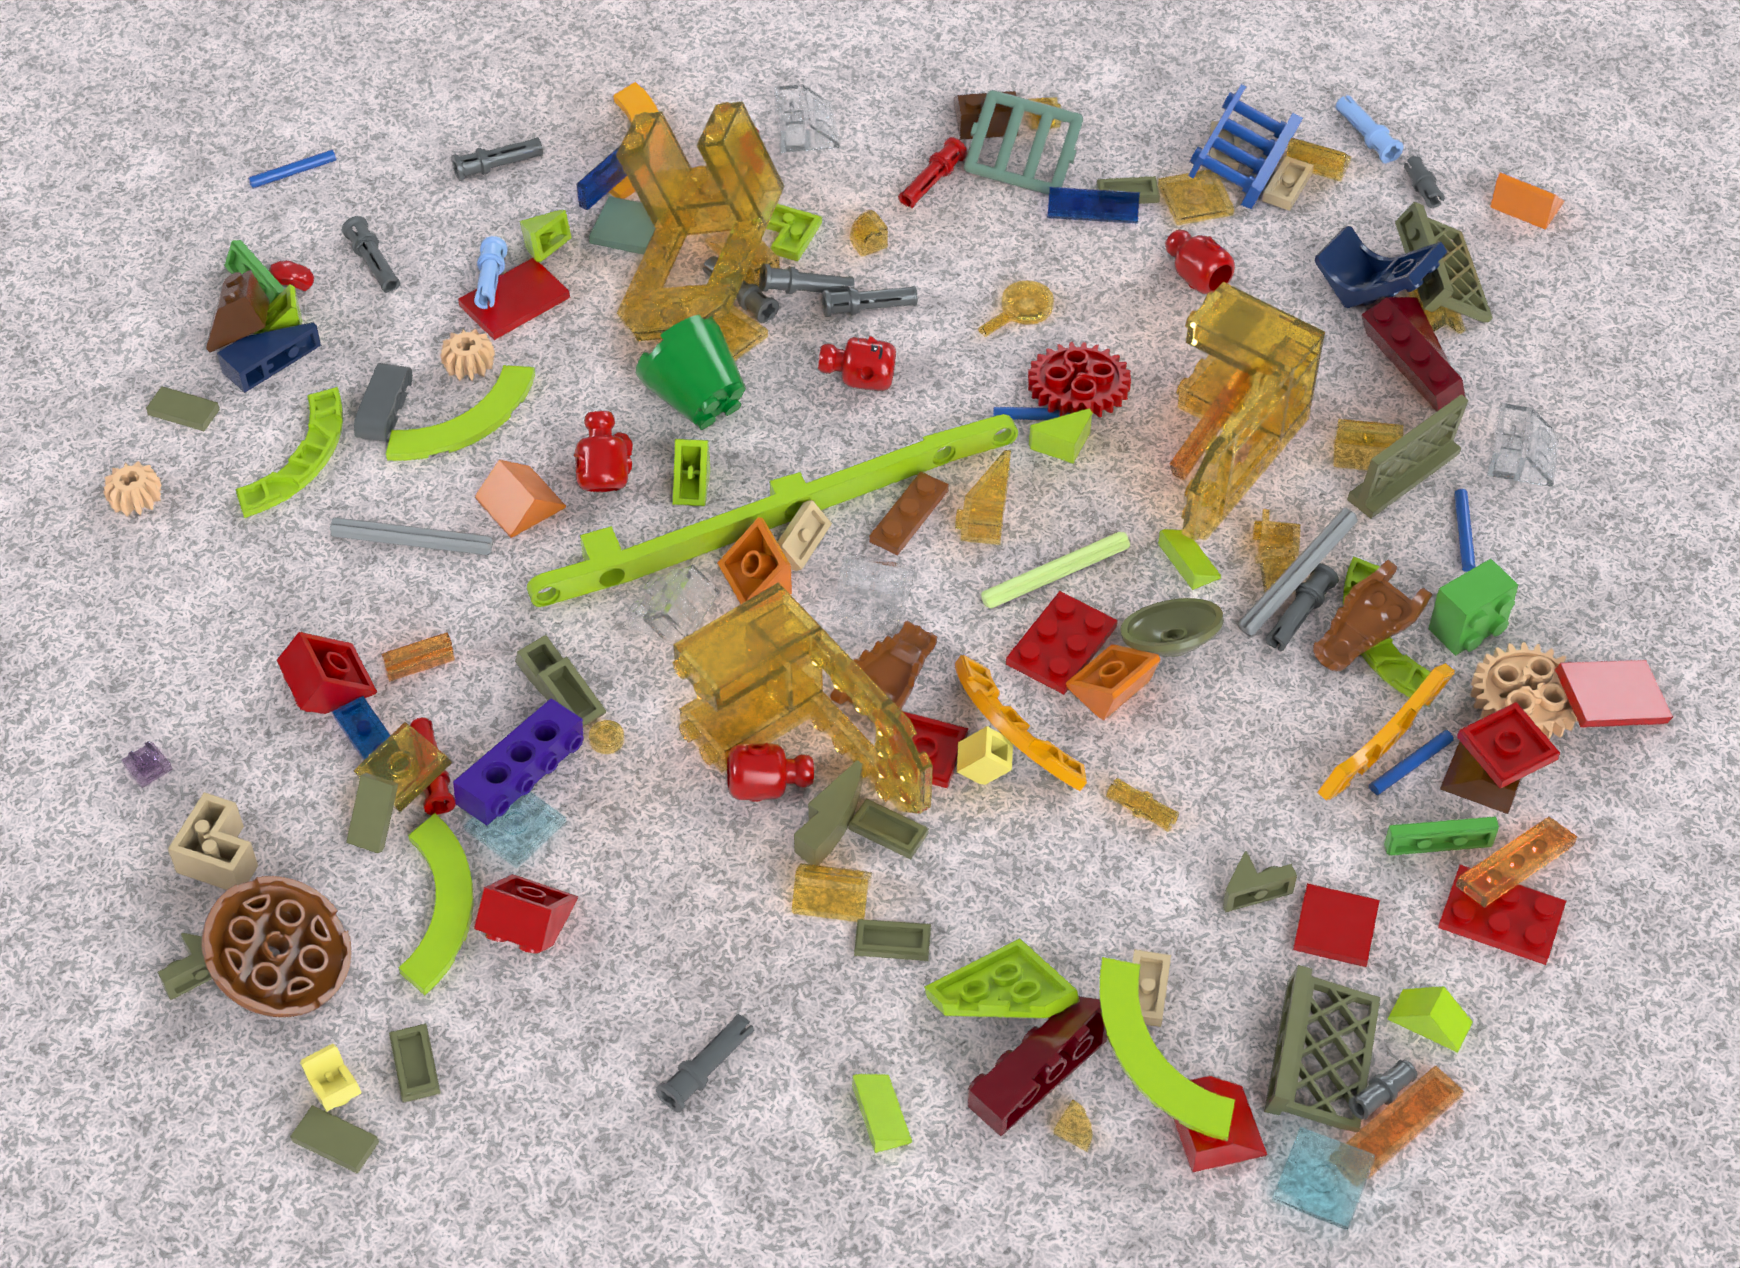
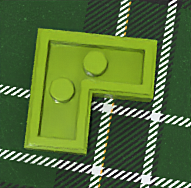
M766 201L755 219V226L779 233L770 247V254L797 262L822 224V216L771 201Z

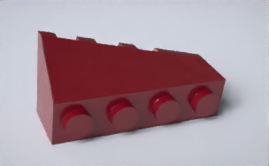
M1387 297L1361 314L1365 332L1436 412L1461 394L1466 398L1463 380L1451 367L1417 297Z
M1078 996L1080 1002L1058 1014L1052 1015L1041 1027L1034 1026L1031 1028L1016 1049L1005 1051L998 1058L995 1067L986 1075L984 1073L979 1074L971 1082L968 1088V1108L1000 1137L1005 1134L1107 1042L1100 999Z

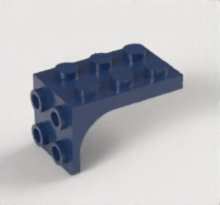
M1347 226L1315 256V263L1343 306L1350 308L1360 304L1368 306L1378 298L1393 297L1400 291L1406 290L1411 292L1423 284L1422 278L1439 267L1440 263L1438 261L1448 251L1442 242H1438L1397 257H1384L1366 247L1351 226Z

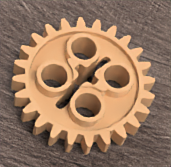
M1522 642L1520 650H1516L1509 643L1506 652L1497 647L1493 656L1486 654L1483 663L1479 662L1477 664L1471 682L1473 687L1470 695L1476 698L1474 708L1483 709L1480 718L1482 719L1517 702L1549 740L1552 732L1561 738L1565 729L1572 731L1575 721H1578L1555 672V668L1561 662H1565L1566 656L1555 659L1553 658L1554 649L1551 648L1546 653H1542L1540 644H1537L1534 650H1529L1525 642Z

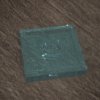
M529 792L518 798L510 805L508 811L503 816L497 817L488 826L473 817L464 825L466 832L517 869L566 823V817L532 792Z
M1300 1127L1274 1192L1273 1201L1349 1230L1374 1164L1375 1154Z

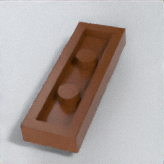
M920 472L869 535V542L898 556L947 494L949 484Z

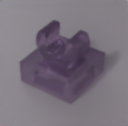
M147 741L145 746L135 752H129L128 756L122 759L123 766L141 788L173 770L171 763L152 741Z

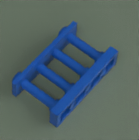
M1241 84L1236 94L1232 92L1228 94L1221 107L1226 111L1204 148L1202 149L1199 146L1196 148L1189 161L1194 166L1188 176L1194 178L1201 166L1243 188L1242 192L1246 196L1241 206L1252 209L1303 118L1292 113L1287 123L1282 120L1278 122L1240 101L1246 89V86ZM1235 111L1273 132V136L1277 138V141L1272 138L1269 141L1229 119V117ZM1222 129L1264 151L1263 155L1267 156V159L1262 157L1258 159L1218 136ZM1213 147L1253 169L1252 173L1257 175L1256 178L1251 175L1248 178L1208 155L1209 151Z

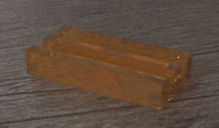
M448 632L382 653L389 682L454 661L452 642Z

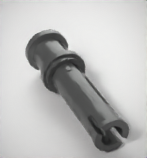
M536 137L488 151L477 148L474 153L462 156L452 155V166L459 181H462L464 177L473 174H488L491 168L543 156V147L540 139Z
M354 216L346 220L342 226L343 235L351 240L354 253L363 257L380 284L381 289L385 293L398 289L400 280L396 277L379 250V240L375 234L370 233L368 229L369 224L362 216ZM354 226L358 232H355L352 227Z
M711 256L705 261L704 265L707 267H703V271L737 298L740 307L744 310L749 309L754 313L757 321L764 324L776 316L779 310L778 301L773 297L764 295L757 284L747 283L716 256Z
M763 264L759 274V288L762 292L774 289L784 290L786 294L796 293L797 290L822 293L823 290L827 289L829 292L848 291L849 286L854 287V278L851 276L843 277L804 273L791 266L787 269L771 268L770 264Z
M915 286L858 291L854 287L848 288V291L829 292L828 289L822 291V306L825 317H831V314L846 312H850L851 315H857L863 309L917 306L918 302Z
M1319 563L1310 573L1306 582L1301 583L1296 588L1295 600L1265 638L1269 646L1276 648L1280 643L1278 650L1283 651L1313 609L1321 607L1325 601L1324 595L1339 582L1338 575L1332 568Z
M740 1014L735 1015L733 1020L692 1060L682 1061L678 1065V1071L666 1083H660L656 1087L659 1099L673 1111L681 1112L685 1108V1102L697 1090L701 1091L707 1086L708 1076L754 1032L752 1025L745 1028L750 1023L749 1020Z

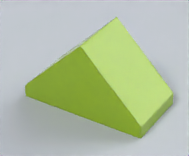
M557 210L520 221L525 247L536 262H542L572 238L566 210Z
M289 284L269 305L265 328L254 332V334L302 325L301 311L294 286Z
M1089 408L1030 425L1029 447L1031 450L1074 464L1091 432L1092 411Z
M675 439L673 505L706 506L711 470L709 440Z
M1444 986L1403 989L1387 1019L1457 1053L1473 1023Z

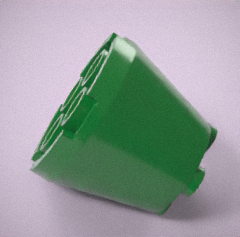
M695 315L678 322L660 335L663 340L656 345L650 354L644 352L638 360L635 372L643 385L697 425L700 430L712 425L717 415L724 412L728 416L739 410L742 405L739 400L746 390L744 381L721 327L712 316L709 319H703L700 315Z

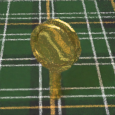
M1030 280L1018 281L1009 285L1004 290L1001 298L1003 312L981 325L978 331L981 334L985 332L983 336L987 337L1010 321L1025 325L1038 324L1045 321L1052 314L1054 308L1053 293L1047 286Z

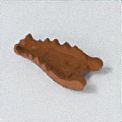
M1388 559L1374 573L1354 585L1350 593L1346 595L1343 607L1338 608L1335 617L1331 621L1330 629L1313 645L1316 659L1331 671H1342L1362 653L1411 626L1421 615L1433 594L1427 589L1422 588L1412 600L1389 583V580L1397 570V566Z
M905 621L902 629L893 638L887 636L882 642L877 641L872 651L864 650L858 659L853 660L841 682L831 692V700L839 705L848 701L871 713L872 723L878 726L884 725L894 718L906 704L925 659L937 644L938 636L932 632H926L921 626Z

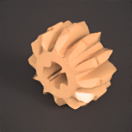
M462 329L460 334L451 333L449 339L443 340L442 354L440 356L441 362L444 364V368H446L449 376L456 374L460 381L465 375H468L473 381L474 374L485 377L486 369L493 368L495 351L487 334H479L477 329L471 332H466Z
M137 461L133 466H129L125 462L123 468H112V475L105 477L104 495L115 513L122 511L128 517L132 510H135L141 516L142 508L145 507L153 510V502L161 501L160 491L162 485L160 478L157 477L150 465L143 466Z

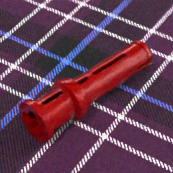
M948 138L944 142V147L939 152L931 155L929 165L898 195L900 203L913 208L942 176H949L957 162L963 161L967 157L968 151L966 146L957 138Z
M425 717L417 718L411 722L410 730L413 735L421 769L418 784L425 795L423 802L424 811L431 816L434 813L438 815L451 812L456 805L455 797L449 792V773L441 766L432 721Z

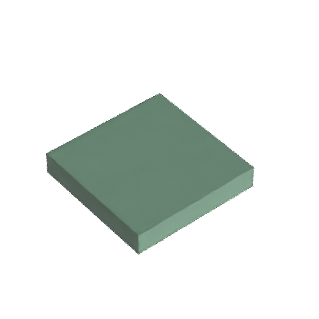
M609 196L589 235V244L647 255L664 221L666 208Z

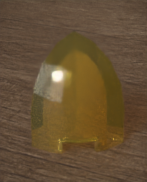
M868 209L861 213L853 222L850 231V241L861 257L867 256L888 247V227L874 210Z

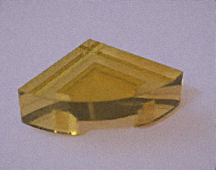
M1071 1101L1055 1126L1053 1134L1088 1152L1092 1142V1126L1086 1115L1087 1112L1077 1101Z

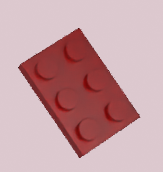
M1059 591L1006 657V665L1065 695L1069 690L1066 682L1089 664L1116 629L1118 620Z
M1459 865L1438 928L1546 965L1567 901Z

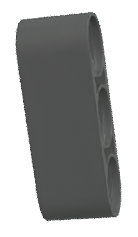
M384 363L376 365L355 417V437L389 442V439H387L389 432L394 430L399 418L397 412L403 408L408 395L406 389L412 385L413 374L410 367Z

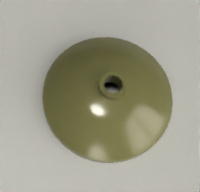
M1179 598L1157 602L1137 610L1124 620L1121 625L1122 640L1132 649L1159 654L1161 657L1181 656L1199 648L1218 633L1224 622L1223 612L1217 604L1204 599Z

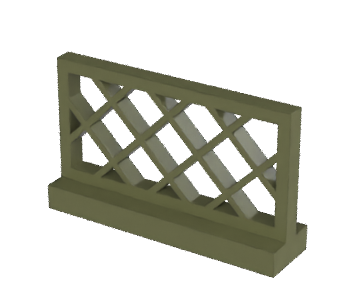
M1413 202L1395 221L1405 254L1438 242H1442L1448 251L1438 261L1440 263L1439 267L1433 272L1426 274L1422 278L1423 284L1417 288L1424 309L1434 313L1440 306H1443L1480 322H1490L1493 317L1462 231L1427 217L1424 205Z
M1461 394L1373 457L1364 482L1349 492L1347 500L1372 519L1458 456L1462 448L1454 442V438L1469 400Z
M1297 965L1286 986L1264 1112L1280 1115L1284 1111L1335 1128L1358 1133L1362 1119L1354 1116L1353 1113L1352 1119L1339 1116L1331 1106V1103L1343 1097L1349 1104V1100L1353 1097L1351 1092L1356 1090V1096L1367 1087L1381 997L1311 976V968ZM1313 991L1326 993L1334 1004L1321 1010L1313 999ZM1353 1002L1368 1005V1017L1357 1021L1347 1005ZM1339 1010L1349 1024L1348 1027L1338 1032L1326 1017ZM1318 1020L1328 1037L1316 1043L1308 1032L1307 1026ZM1353 1031L1363 1043V1049L1352 1054L1342 1040V1037ZM1333 1042L1344 1059L1331 1065L1320 1048ZM1310 1053L1314 1055L1323 1070L1311 1076L1301 1063L1302 1058ZM1361 1057V1063L1359 1064L1357 1059ZM1347 1064L1358 1075V1082L1349 1087L1346 1086L1336 1070ZM1326 1075L1329 1076L1339 1091L1327 1098L1315 1083V1081ZM1307 1086L1318 1103L1307 1106L1294 1102L1296 1091Z

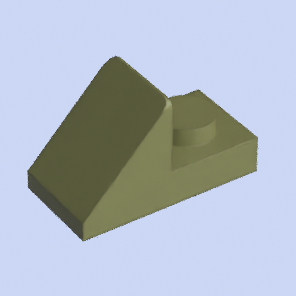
M1245 851L1225 891L1223 902L1225 913L1293 894L1297 874L1292 864L1281 867L1271 866L1257 873L1248 852Z
M181 933V938L189 956L182 960H175L166 968L157 972L170 1000L212 979L203 957L202 936Z

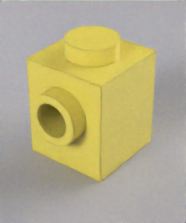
M986 726L958 742L957 773L978 784H988L1012 770L1013 744L1001 733Z

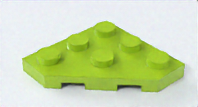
M1020 938L924 986L927 999L944 1016L1049 1018L1080 1002L1077 989Z

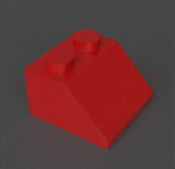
M298 632L276 660L283 673V678L295 698L297 706L305 712L327 714L377 693L353 643Z
M511 874L484 887L474 929L486 933L485 937L489 940L496 942L510 941L519 944V949L524 952L538 954L554 945L578 900V896Z
M1212 1076L1190 1080L1207 1091L1235 1100L1228 1141L1206 1136L1187 1128L1174 1119L1192 1173L1267 1156L1261 1135L1241 1085Z

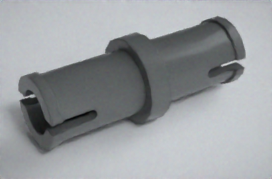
M1410 157L1407 159L1408 163H1404V169L1412 179L1414 190L1420 192L1429 208L1440 206L1442 203L1439 199L1444 201L1445 196L1436 185V177L1433 172L1427 170L1421 157Z
M1405 1059L1399 1060L1384 1074H1377L1369 1081V1086L1349 1100V1107L1352 1113L1359 1119H1367L1383 1104L1388 1105L1395 1101L1398 1097V1092L1417 1078V1071L1413 1064Z

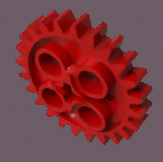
M1070 342L1069 348H1064L1061 344H1057V351L1046 348V355L1037 354V361H1031V369H1028V391H1032V399H1039V407L1048 405L1049 413L1060 410L1061 417L1067 413H1075L1090 408L1092 413L1100 418L1102 417V410L1113 413L1114 406L1121 408L1122 400L1128 399V392H1130L1131 370L1126 369L1127 362H1119V354L1110 356L1109 348L1102 352L1098 351V344L1092 348H1087L1086 342H1083L1080 347H1076L1073 342Z

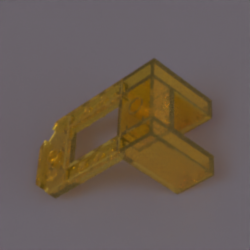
M743 101L723 102L715 105L696 145L707 166L700 165L691 168L662 111L653 113L643 112L635 115L616 153L621 166L656 228L617 311L618 317L625 327L631 331L637 341L662 340L660 335L691 316L700 315L703 319L715 316L719 320L730 313L785 187ZM730 231L707 284L663 288L687 235Z
M1225 282L1214 292L1210 291L1205 297L1203 305L1197 311L1193 310L1186 320V343L1209 355L1206 359L1202 358L1198 361L1194 372L1189 378L1185 377L1181 380L1176 394L1179 395L1178 408L1222 430L1218 437L1213 436L1210 439L1201 465L1194 479L1187 485L1184 497L1187 500L1181 514V518L1184 519L1182 534L1192 540H1198V538L1207 540L1309 420L1325 331ZM1245 443L1252 445L1244 462L1239 461L1233 468L1235 454Z
M779 582L673 644L675 659L672 662L673 668L681 679H687L693 685L697 695L696 699L679 708L681 724L678 727L681 735L687 742L694 741L699 747L702 759L709 766L714 764L722 773L727 770L728 752L735 745L771 743L811 718L813 725L819 732L826 731L832 738V743L838 753L841 755L847 754L853 760V763L856 760L862 763L863 778L868 777L875 784V790L883 801L887 802L890 800L899 811L921 814L931 807L933 765L926 752H918L911 738L917 733L910 719ZM822 669L830 676L835 688L839 692H845L852 699L856 710L863 716L867 715L875 724V746L823 692Z

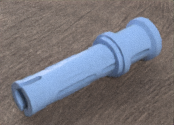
M1343 96L1337 101V111L1364 136L1366 146L1369 149H1374L1379 154V159L1383 163L1392 162L1400 157L1404 149L1403 144L1390 136L1386 126L1375 123L1351 96Z
M495 236L485 238L480 245L481 255L477 262L480 274L474 301L481 309H488V303L490 307H493L498 276L505 268L504 258L507 255L508 247L503 239Z

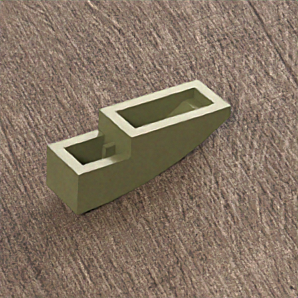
M547 635L517 651L515 662L528 680L547 701L552 698L583 719V727L606 714L605 708L569 658L561 656Z
M858 760L808 803L809 821L794 833L795 853L815 869L836 847L854 816L863 783L862 763Z

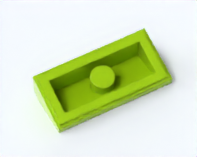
M1163 529L1159 532L1158 545L1192 590L1221 579V574L1187 530Z
M887 1074L852 1075V1088L874 1152L878 1153L912 1143L890 1076Z

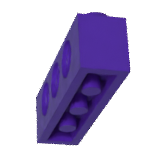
M552 698L549 699L453 781L455 804L488 826L494 819L503 816L508 811L510 805L518 798L528 794L546 774L552 773L570 753L576 752L581 747L584 741L583 719Z

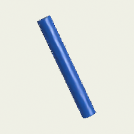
M329 150L248 177V181L253 189L336 161V156L333 150Z
M993 407V416L1005 414L1009 415L1012 420H1050L1060 417V410L1049 413L1048 408Z
M1458 489L1454 495L1462 571L1468 572L1476 567L1467 490Z
M1448 730L1441 732L1371 782L1369 789L1377 796L1452 743L1454 741L1452 733Z

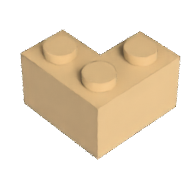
M205 792L202 794L168 848L176 873L225 890L236 884L238 886L250 881L258 868V863L251 842L237 838L244 826L235 802Z

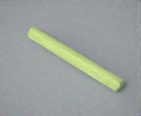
M1117 532L989 588L981 593L983 604L992 609L1122 552L1130 547L1128 536L1125 532Z

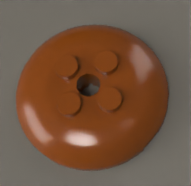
M261 876L256 877L253 881L232 886L217 899L209 911L203 926L202 951L206 967L213 981L234 1003L264 1016L294 1017L320 1008L340 989L347 977L351 964L352 946L348 930H344L341 921L336 915L338 910L316 889L291 878ZM268 946L278 949L281 955L272 956L273 952L270 951Z

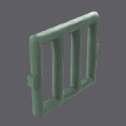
M990 90L986 95L978 123L974 122L971 130L973 138L964 163V170L971 174L1051 196H1058L1061 193L1069 164H1073L1077 150H1074L1083 123V116L1076 112ZM997 103L1012 107L1013 110L995 166L991 167L977 163ZM1024 111L1041 115V119L1023 175L1006 171V167ZM1055 119L1070 123L1052 182L1049 183L1034 179L1052 120Z

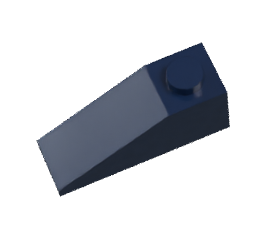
M311 322L245 336L217 352L222 373L245 393L320 347L321 341L317 325Z

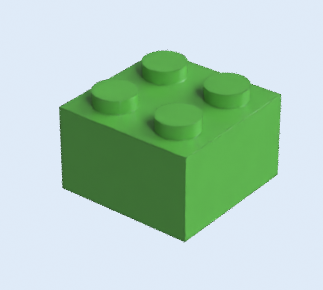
M1489 559L1439 588L1428 629L1455 656L1464 650L1471 652L1482 643L1483 639L1490 635L1494 637L1499 636L1507 629L1519 585L1492 559Z

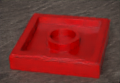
M1517 702L1460 729L1457 734L1459 741L1500 789L1557 761L1561 753Z
M901 711L880 764V771L948 789L957 765L958 742L967 738L968 728Z
M1307 883L1293 950L1366 967L1380 900Z

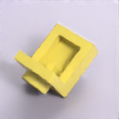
M330 1044L300 1061L311 1089L326 1112L335 1107L345 1105L352 1098L361 1094L357 1081L345 1066L335 1044Z

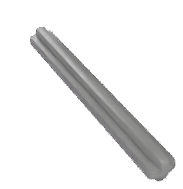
M1343 508L1242 617L1238 625L1244 633L1253 636L1357 523L1358 519L1353 511Z
M337 517L333 518L330 524L331 535L339 538L489 555L493 546L492 537L488 535Z

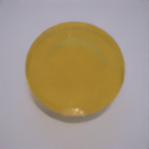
M603 720L597 722L589 731L590 745L598 753H614L624 744L623 728L615 721Z

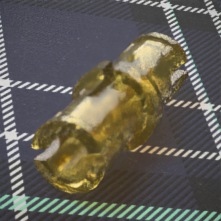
M1116 778L1114 784H1111L1107 791L1106 797L1131 810L1133 812L1132 815L1139 819L1142 816L1167 832L1172 828L1170 824L1174 825L1178 820L1179 811L1173 810L1153 798L1152 793L1148 791L1141 792L1123 782L1120 778Z

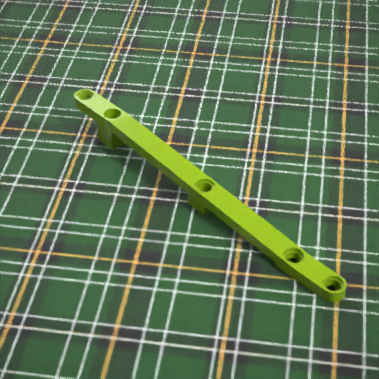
M997 415L924 436L923 441L807 483L801 472L770 480L769 497L623 550L612 526L580 535L582 555L585 561L538 574L530 579L526 589L532 604L541 608L630 582L735 543L758 517L763 518L768 528L772 529L791 522L804 502L813 500L819 509L823 510L915 476L920 472L931 470L964 457L1012 444L1018 437L1019 432L1009 415ZM1007 428L1002 433L995 435L998 431ZM552 587L550 590L546 592L538 593L539 591L545 588Z

